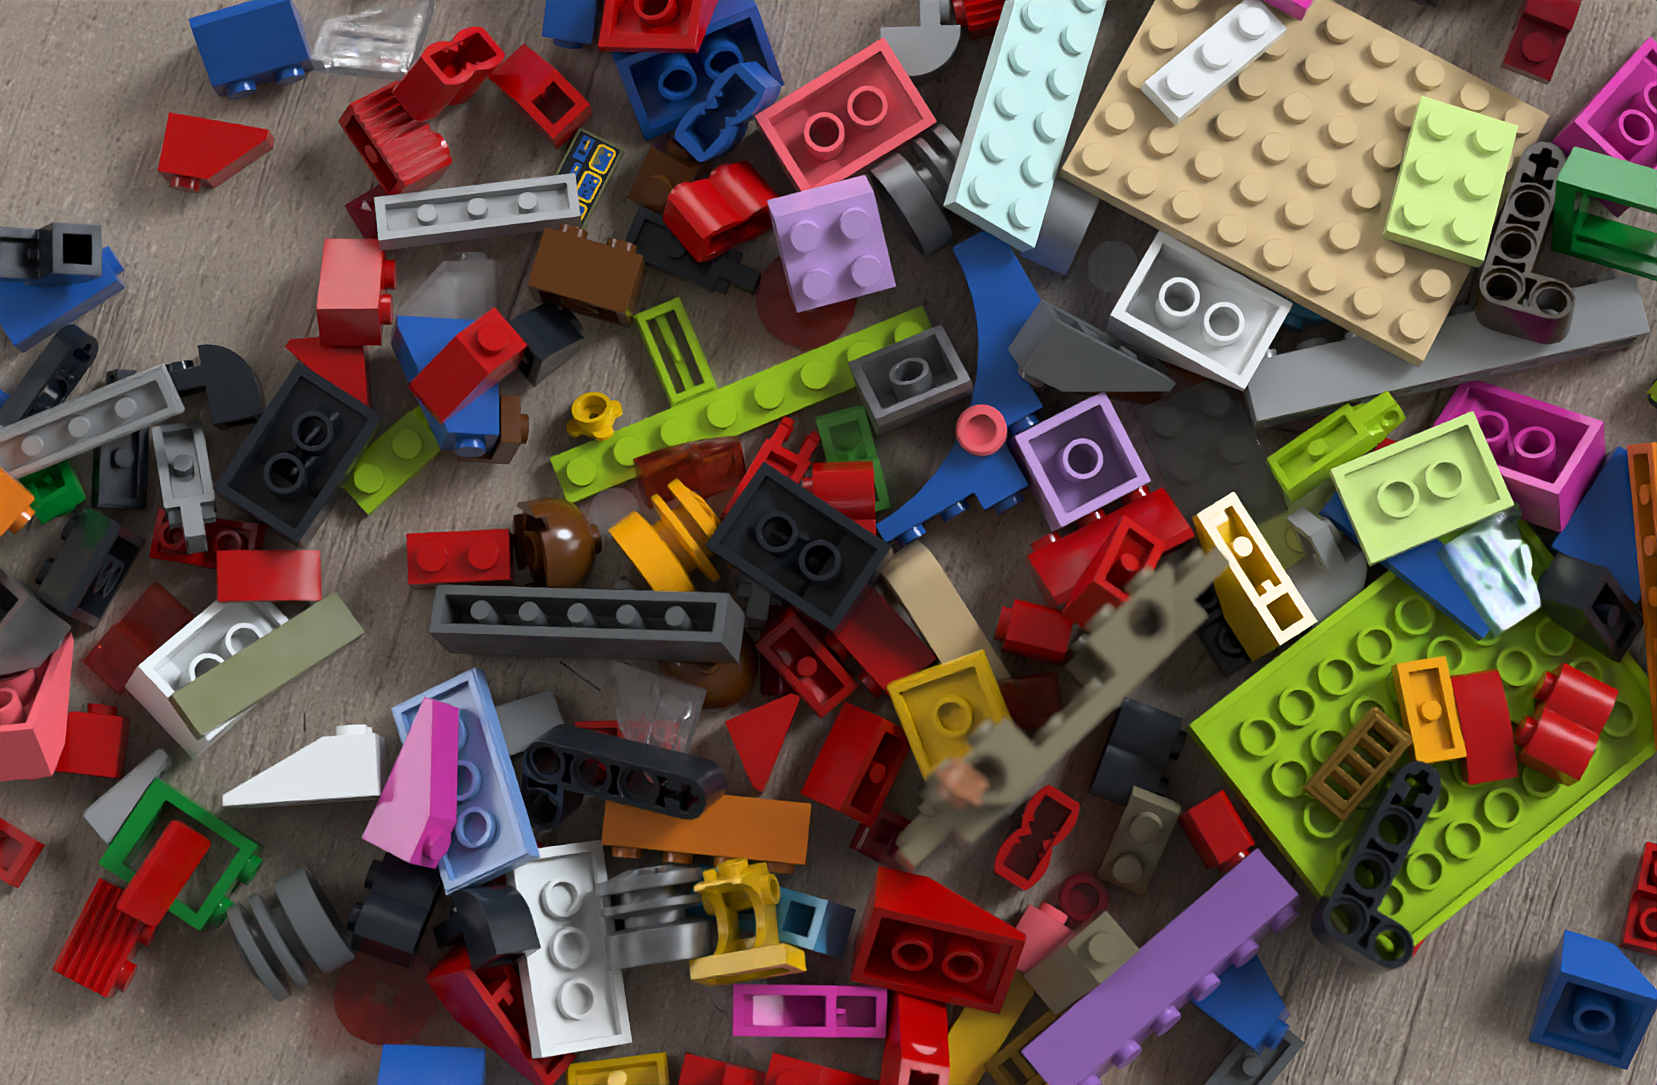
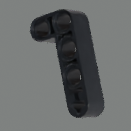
M559 724L552 727L527 747L523 757L521 795L530 825L539 831H549L556 828L578 810L582 805L584 795L680 819L692 820L701 816L725 794L727 788V778L723 769L716 762L709 759L568 724ZM551 749L557 753L559 759L554 756ZM597 760L604 765L606 771L599 766ZM644 772L651 777L653 783L646 778ZM548 796L555 802L556 806L550 801Z
M1422 761L1410 762L1391 772L1384 780L1315 907L1310 920L1311 931L1316 940L1362 969L1374 974H1384L1405 965L1411 959L1414 951V941L1410 932L1400 923L1378 911V908L1441 791V778L1430 764ZM1412 778L1415 781L1413 790L1418 795L1407 800L1402 807L1397 806L1396 804L1405 800L1410 790V786L1404 781ZM1381 820L1389 821L1394 825L1397 831V840L1394 845L1388 844L1381 839L1378 832ZM1357 864L1365 865L1373 875V884L1369 890L1358 885L1354 878V870ZM1333 908L1342 910L1349 919V929L1345 935L1337 933L1330 924V914ZM1378 935L1387 937L1393 945L1394 954L1390 961L1380 958L1375 950V941Z

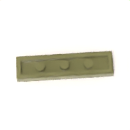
M335 591L175 691L168 700L195 739L199 741L358 640L365 632Z

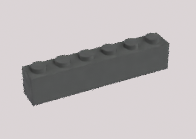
M436 585L429 633L449 653L739 663L745 614L728 593Z

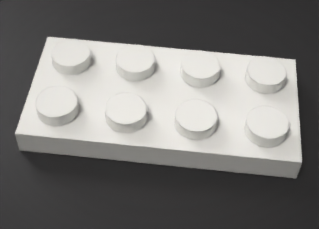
M601 840L538 848L540 858L505 874L506 884L516 888L526 900L541 945L539 950L518 963L532 1058L632 1043L621 969L609 971L604 937L616 931L614 919L601 918L600 909L612 907L610 896H597L596 884L608 881Z

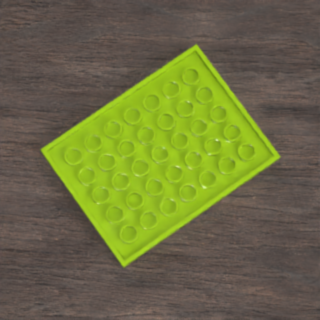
M1507 511L1438 538L1440 542L1513 599L1483 639L1477 641L1388 570L1185 727L1186 731L1319 901L1384 780L1391 772L1411 762L1408 748L1343 822L1337 820L1302 788L1361 716L1369 709L1377 707L1404 730L1391 670L1392 666L1397 663L1446 656L1450 676L1497 669L1500 673L1506 696L1513 735L1525 715L1532 717L1538 700L1532 698V692L1545 670L1552 672L1554 668L1562 663H1566L1619 690L1614 707L1599 735L1596 748L1582 778L1569 787L1518 761V777L1468 785L1462 780L1461 760L1431 764L1441 778L1439 797L1378 908V911L1400 923L1410 932L1414 946L1657 752L1654 742L1648 676L1628 651L1620 663L1612 661L1550 619L1534 597L1533 592L1538 585L1540 576L1549 568L1554 557L1525 520L1516 518ZM1368 730L1366 733L1387 751L1389 746ZM1357 744L1352 748L1370 766L1373 767L1377 763L1375 759ZM1343 760L1337 765L1358 784L1364 779ZM1330 776L1323 781L1344 800L1350 796V793ZM1412 778L1404 781L1408 783L1410 790L1405 800L1396 804L1397 806L1402 807L1407 800L1418 795L1413 790L1415 781ZM1381 820L1378 826L1381 839L1388 844L1394 845L1397 840V831L1394 825L1389 821ZM1357 864L1354 870V878L1358 885L1369 890L1373 884V875L1365 865ZM1333 908L1330 917L1345 935L1349 929V919L1342 910ZM1378 935L1375 941V950L1380 958L1390 961L1394 954L1393 945L1387 937Z

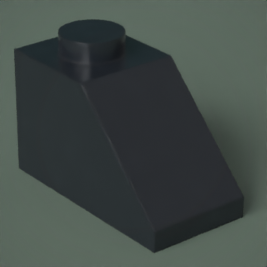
M552 300L515 317L509 322L511 327L527 344L517 369L533 387L537 386L578 353L584 337L581 335L583 328L576 316L565 307L560 310Z
M1559 552L1549 568L1540 576L1538 585L1533 592L1534 597L1553 622L1610 660L1618 663L1621 662L1643 626V618L1608 568Z

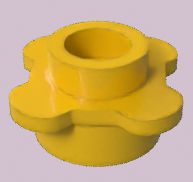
M588 392L579 396L571 407L573 419L566 423L567 433L572 437L585 435L589 438H595L597 441L608 440L614 434L612 426L616 418L623 414L621 403L616 400L610 401L605 394L600 392Z

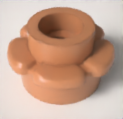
M953 758L945 769H938L936 771L938 780L942 782L937 791L948 802L960 809H964L968 803L973 806H980L983 803L980 798L989 784L969 765Z

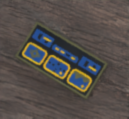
M580 127L555 175L575 173L582 226L578 228L585 230L624 156L625 150Z

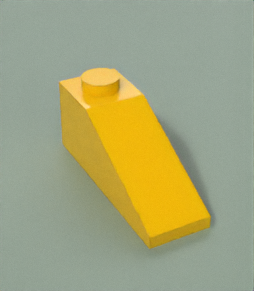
M1234 492L1192 517L1203 553L1207 556L1217 546L1232 562L1213 580L1225 620L1252 662L1317 622Z

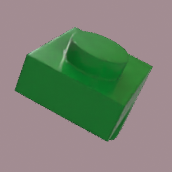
M68 459L19 478L22 485L35 496V500L30 506L35 511V515L42 525L55 517L68 514L78 503L86 499L76 470Z

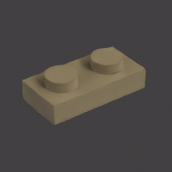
M1133 786L1100 863L1096 878L1144 896L1178 819L1182 804Z

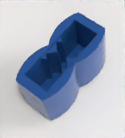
M757 61L739 63L729 67L712 84L707 101L695 105L683 116L677 126L674 138L699 162L718 159L729 154L742 141L749 122L755 120L754 116L775 103L780 93L781 84Z

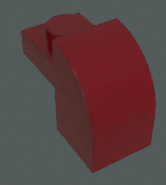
M1522 0L1511 29L1514 32L1500 67L1548 85L1568 34L1572 31L1582 0Z

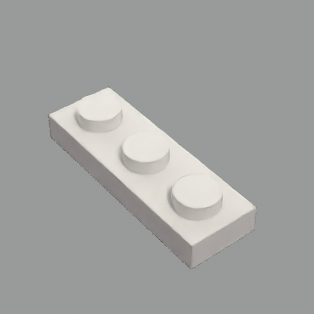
M1243 0L1146 80L1141 91L1177 126L1284 36L1287 28L1260 0Z

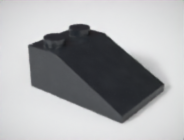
M297 362L213 487V490L225 502L295 547L305 550L334 507L384 417L303 364Z
M764 461L705 546L787 607L836 640L894 556L891 545Z
M85 506L81 515L75 512L67 521L60 537L65 543L56 559L49 557L39 570L35 583L40 585L35 595L61 612L97 628L143 548L146 539L116 521Z

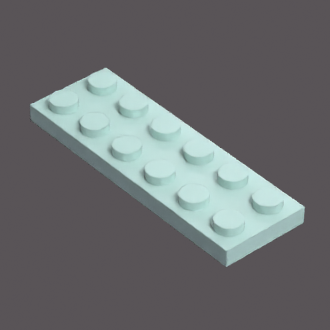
M1005 0L943 206L1021 252L1035 248L1107 0Z

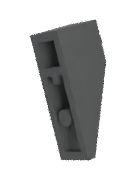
M1042 299L1008 348L1019 366L1017 373L1027 382L1039 388H1042L1046 383L1062 392L1171 391L1176 384L1160 360Z

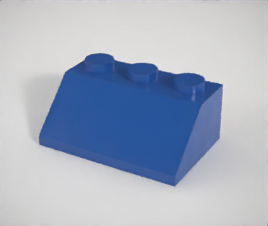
M718 0L698 53L610 52L645 141L677 129L679 122L691 108L707 101L709 90L717 77L735 64L757 61L781 86H784L772 47L754 0Z

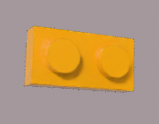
M1446 656L1397 663L1392 666L1391 670L1404 731L1413 738V742L1408 746L1410 761H1422L1431 765L1461 760L1467 757Z

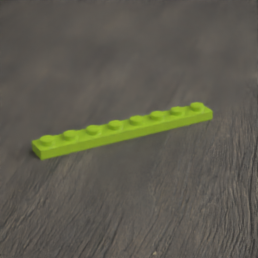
M923 305L616 430L608 440L597 441L595 439L550 458V461L566 500L575 505L782 420L784 416L789 417L855 390L857 387L848 362L931 329L932 326Z

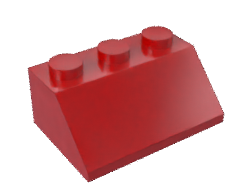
M1147 485L1142 486L1120 498L1124 507L1108 515L1104 513L1102 508H1099L1076 520L1075 523L1078 530L1061 538L1058 532L1054 531L1030 544L1034 552L1027 555L1024 561L1048 607L1060 610L1065 608L1078 579L1123 515L1166 544L1159 560L1189 544L1195 535L1163 487L1150 492Z

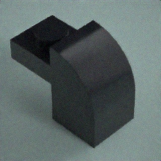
M52 222L39 229L0 227V281L25 282V286H66L86 283L102 276V225Z
M212 344L197 345L201 365L194 366L192 360L177 361L165 365L180 398L207 393L212 423L219 430L257 423L267 408L263 387L256 372L241 356L228 348Z
M508 884L453 891L452 897L455 908L449 911L450 917L433 928L438 948L466 944L473 971L518 964L541 948L534 920L526 900L516 888Z

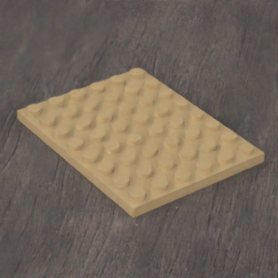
M1155 0L1058 177L1419 368L1472 266L1382 238L1418 101L1421 96L1518 126L1494 223L1508 197L1524 150L1531 144L1536 143L1549 115L1332 0H1315L1302 21L1260 0L1287 28L1284 36L1175 126L1141 91L1144 82L1243 0Z

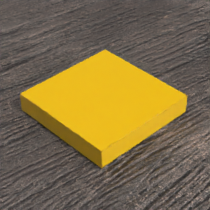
M984 649L892 681L886 686L924 781L948 757L961 761L972 750L965 741L988 719L996 726L1004 718H1007L1013 724Z

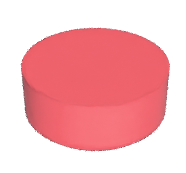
M974 405L967 408L958 418L956 437L961 447L969 454L978 457L990 456L999 451L1004 445L1007 437V425L1004 417L997 409L988 405Z

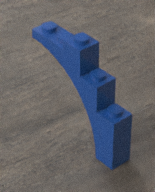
M982 230L952 248L965 276L977 319L978 366L970 407L981 404L997 409L1005 419L1007 431L1009 430L1012 437L1037 425L1039 421L1035 415L1043 411V406L1030 383L1017 373L1019 366L1008 350L1041 299L1010 245L989 232ZM956 439L951 451L924 487L899 510L876 524V527L886 543L890 544L897 541L901 548L925 535L927 532L923 525L934 518L941 516L945 523L969 510L971 507L967 500L973 496L977 497L985 513L995 508L998 515H1001L1025 501L1021 492L1028 489L1029 484L1005 443L996 453L990 456L978 457L966 452Z

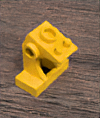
M743 857L717 864V872L715 869L703 871L704 880L694 886V892L702 894V902L706 913L709 916L716 915L718 945L713 956L689 960L691 981L712 988L806 971L804 951L785 943L779 944L776 904L780 901V887L776 876L773 873L769 874L766 862L748 865L747 858ZM754 909L756 937L740 939L738 911Z

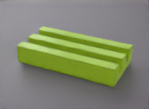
M680 297L633 315L671 408L718 389ZM669 312H675L704 383L696 387L665 316ZM655 318L686 390L679 394L674 389L647 324L648 321Z

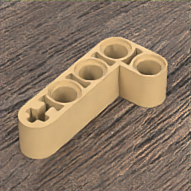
M916 539L895 553L880 575V579L895 601L905 610L928 648L937 657L936 661L938 664L984 649L1012 721H1016L1031 711L1022 693L928 548Z

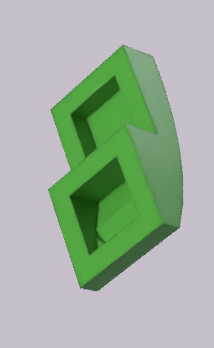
M864 405L815 417L826 462L873 461L875 512L891 508Z

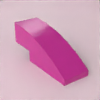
M733 984L732 1036L886 1038L887 989L859 985Z

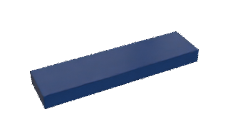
M1336 490L1318 514L1322 517H1327L1339 531L1361 547ZM1438 539L1379 562L1477 641L1485 637L1513 600Z

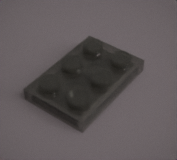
M1209 379L1134 410L1136 420L1169 496L1195 535L1190 541L1194 552L1202 549L1192 517L1232 492L1236 494L1256 526L1288 513L1286 502L1235 388Z

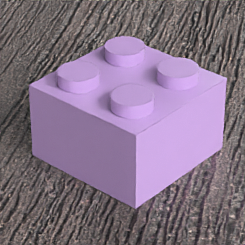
M865 175L767 200L789 294L797 313L896 287L874 191Z
M1100 392L1006 441L1051 531L1057 530L1151 481L1105 392Z

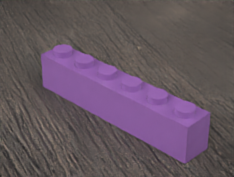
M1258 848L1255 849L1140 948L1139 952L1103 983L1090 991L1021 1051L1022 1054L1049 1085H1102L1103 1083L1099 1078L1113 1066L1122 1069L1131 1063L1142 1051L1139 1044L1149 1035L1155 1032L1159 1036L1173 1027L1181 1018L1178 1010L1192 998L1199 1002L1209 996L1221 983L1218 976L1228 967L1234 964L1236 968H1239L1252 959L1260 950L1257 943L1271 930L1279 934L1288 928L1300 914L1296 909L1303 904L1298 893Z

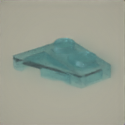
M1516 501L1513 502L1514 506L1511 509L1485 519L1436 552L1439 559L1495 637L1541 607L1537 584L1532 579L1530 572L1532 560L1529 546L1522 545L1517 520L1522 516V513Z

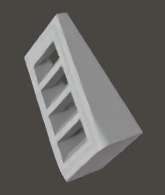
M158 748L84 811V818L108 845L112 843L156 777L163 779L172 766L175 757L169 750Z

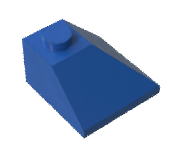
M1564 930L1547 969L1531 1026L1529 1041L1627 1070L1657 1009V989L1615 944Z

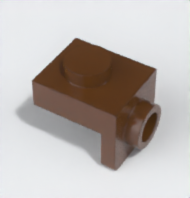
M663 134L650 147L627 198L661 215L664 214L667 196L671 190L680 183H692L696 173L706 162L697 161L674 138L675 135L670 136L668 134Z
M500 395L499 437L492 452H485L484 455L479 457L459 456L461 461L510 464L520 445L527 443L529 434L528 414H521V396Z

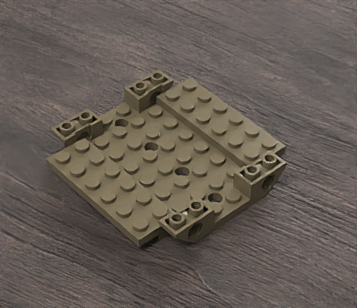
M1216 546L1207 556L1198 549L1175 572L1167 563L1157 573L1148 565L1125 587L1132 597L1117 611L1110 604L1106 605L1085 626L1092 635L1089 637L1086 633L1083 634L1067 650L1065 656L1070 662L1062 670L1082 691L1061 713L1059 712L1037 733L1030 742L1007 718H1004L997 726L990 719L985 721L965 741L972 750L961 760L977 771L989 784L980 798L983 803L980 806H973L968 803L964 809H960L940 795L937 788L942 782L938 780L936 771L947 767L952 760L948 757L925 779L928 784L917 794L924 801L916 809L921 816L898 837L895 844L901 850L894 859L907 872H910L945 838L959 852L968 847L1208 616L1193 600L1232 563L1231 560Z

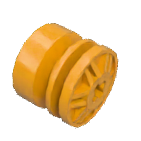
M676 478L667 485V488L679 505L671 510L656 493L651 497V501L660 520L651 525L641 514L633 510L608 529V532L652 591L697 592L689 575L694 569L698 568L714 583L720 579V575L708 560L714 553L705 546L721 524V521L701 496L685 487ZM721 559L730 570L734 568L727 562H725L723 559Z

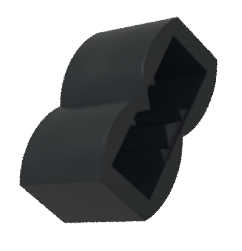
M1123 697L1087 793L1124 807L1133 786L1164 797L1169 785V779L1162 777L1168 758L1177 761L1187 737V732L1180 729L1183 718L1131 698Z
M386 851L382 861L373 859L364 883V888L371 891L364 904L355 902L347 922L346 931L353 933L351 949L409 969L443 888V882L438 865L434 869L408 863Z

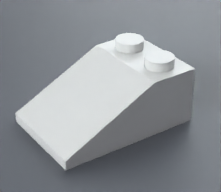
M1159 230L1113 309L1106 332L1157 359L1244 392L1293 303Z
M217 599L136 668L124 687L189 756L195 760L257 704L197 741L169 702L168 698L170 695L289 620L271 602L218 603Z
M367 725L336 726V736L321 737L222 795L223 806L234 809L379 800L388 780L386 738L373 733L372 727H367Z

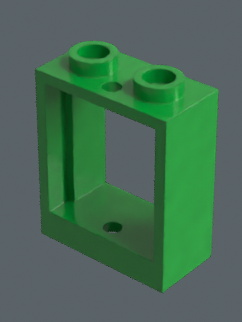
M1574 146L1556 179L1551 250L1657 281V233L1589 214L1591 195L1657 215V169Z
M156 777L98 863L129 884L137 873L130 866L170 805H175L239 848V851L198 911L177 897L168 909L198 931L207 932L211 925L218 929L228 917L226 909L235 904L229 898L240 882L247 886L260 870L264 860L258 857L264 846L164 779Z

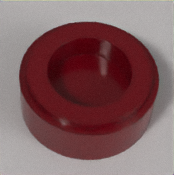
M1078 873L1068 877L1060 886L1057 902L1060 911L1068 916V920L1082 924L1099 908L1107 910L1109 892L1104 882L1096 878L1097 876L1089 873Z

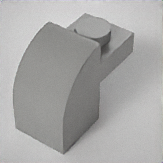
M918 0L919 26L880 27L879 40L883 37L886 39L914 86L923 85L938 78L948 69L955 58L959 44L960 25L940 26V21H949L950 19L949 0Z
M1066 153L1056 173L1035 248L1020 253V256L1065 276L1100 198L1058 177L1069 156Z
M1302 506L1286 519L1305 556L1284 571L1317 620L1316 623L1308 627L1309 630H1312L1363 590L1367 575V565L1363 551L1339 534L1336 527L1327 517L1324 516L1318 519Z

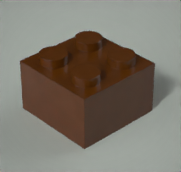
M559 224L557 230L544 227L527 283L533 300L540 303L552 300L560 309L565 307L571 312L630 329L647 274L643 255L636 253L637 246L615 238H608L606 244L587 239V231L567 224Z

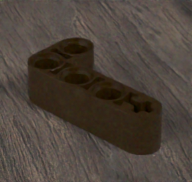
M1533 143L1524 150L1480 277L1475 307L1476 317L1484 327L1549 345L1559 343L1566 338L1570 331L1575 307L1574 292L1566 283L1535 274L1554 216L1556 179L1567 161L1562 149L1553 143ZM1538 175L1544 176L1542 186L1534 183ZM1521 213H1530L1535 215V217H1525ZM1516 254L1521 256L1522 258L1513 259L1506 255ZM1492 296H1504L1509 300L1499 301L1492 298ZM1551 309L1558 312L1559 314L1550 315L1542 312L1541 310Z

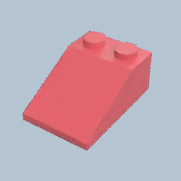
M884 37L754 116L757 130L796 192L866 175L870 168L893 153L900 151L937 124L933 114Z
M71 632L64 636L58 650L49 655L40 667L0 675V782L22 779L37 780L53 776L65 745L74 638Z

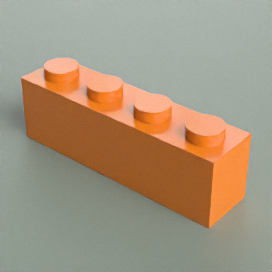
M723 795L698 818L685 820L606 800L601 845L611 846L613 857L642 859L643 850L663 852V862L693 865L694 855L714 857L713 867H717V864L727 860L745 857L750 861L766 862L770 873L794 875L795 865L806 866L812 804Z

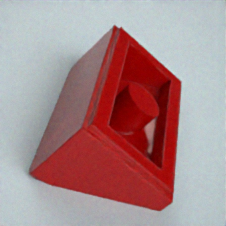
M789 607L775 619L754 643L756 648L820 719L859 687L856 678L802 616Z
M171 821L117 901L116 908L150 926H157L210 848V840L181 821Z

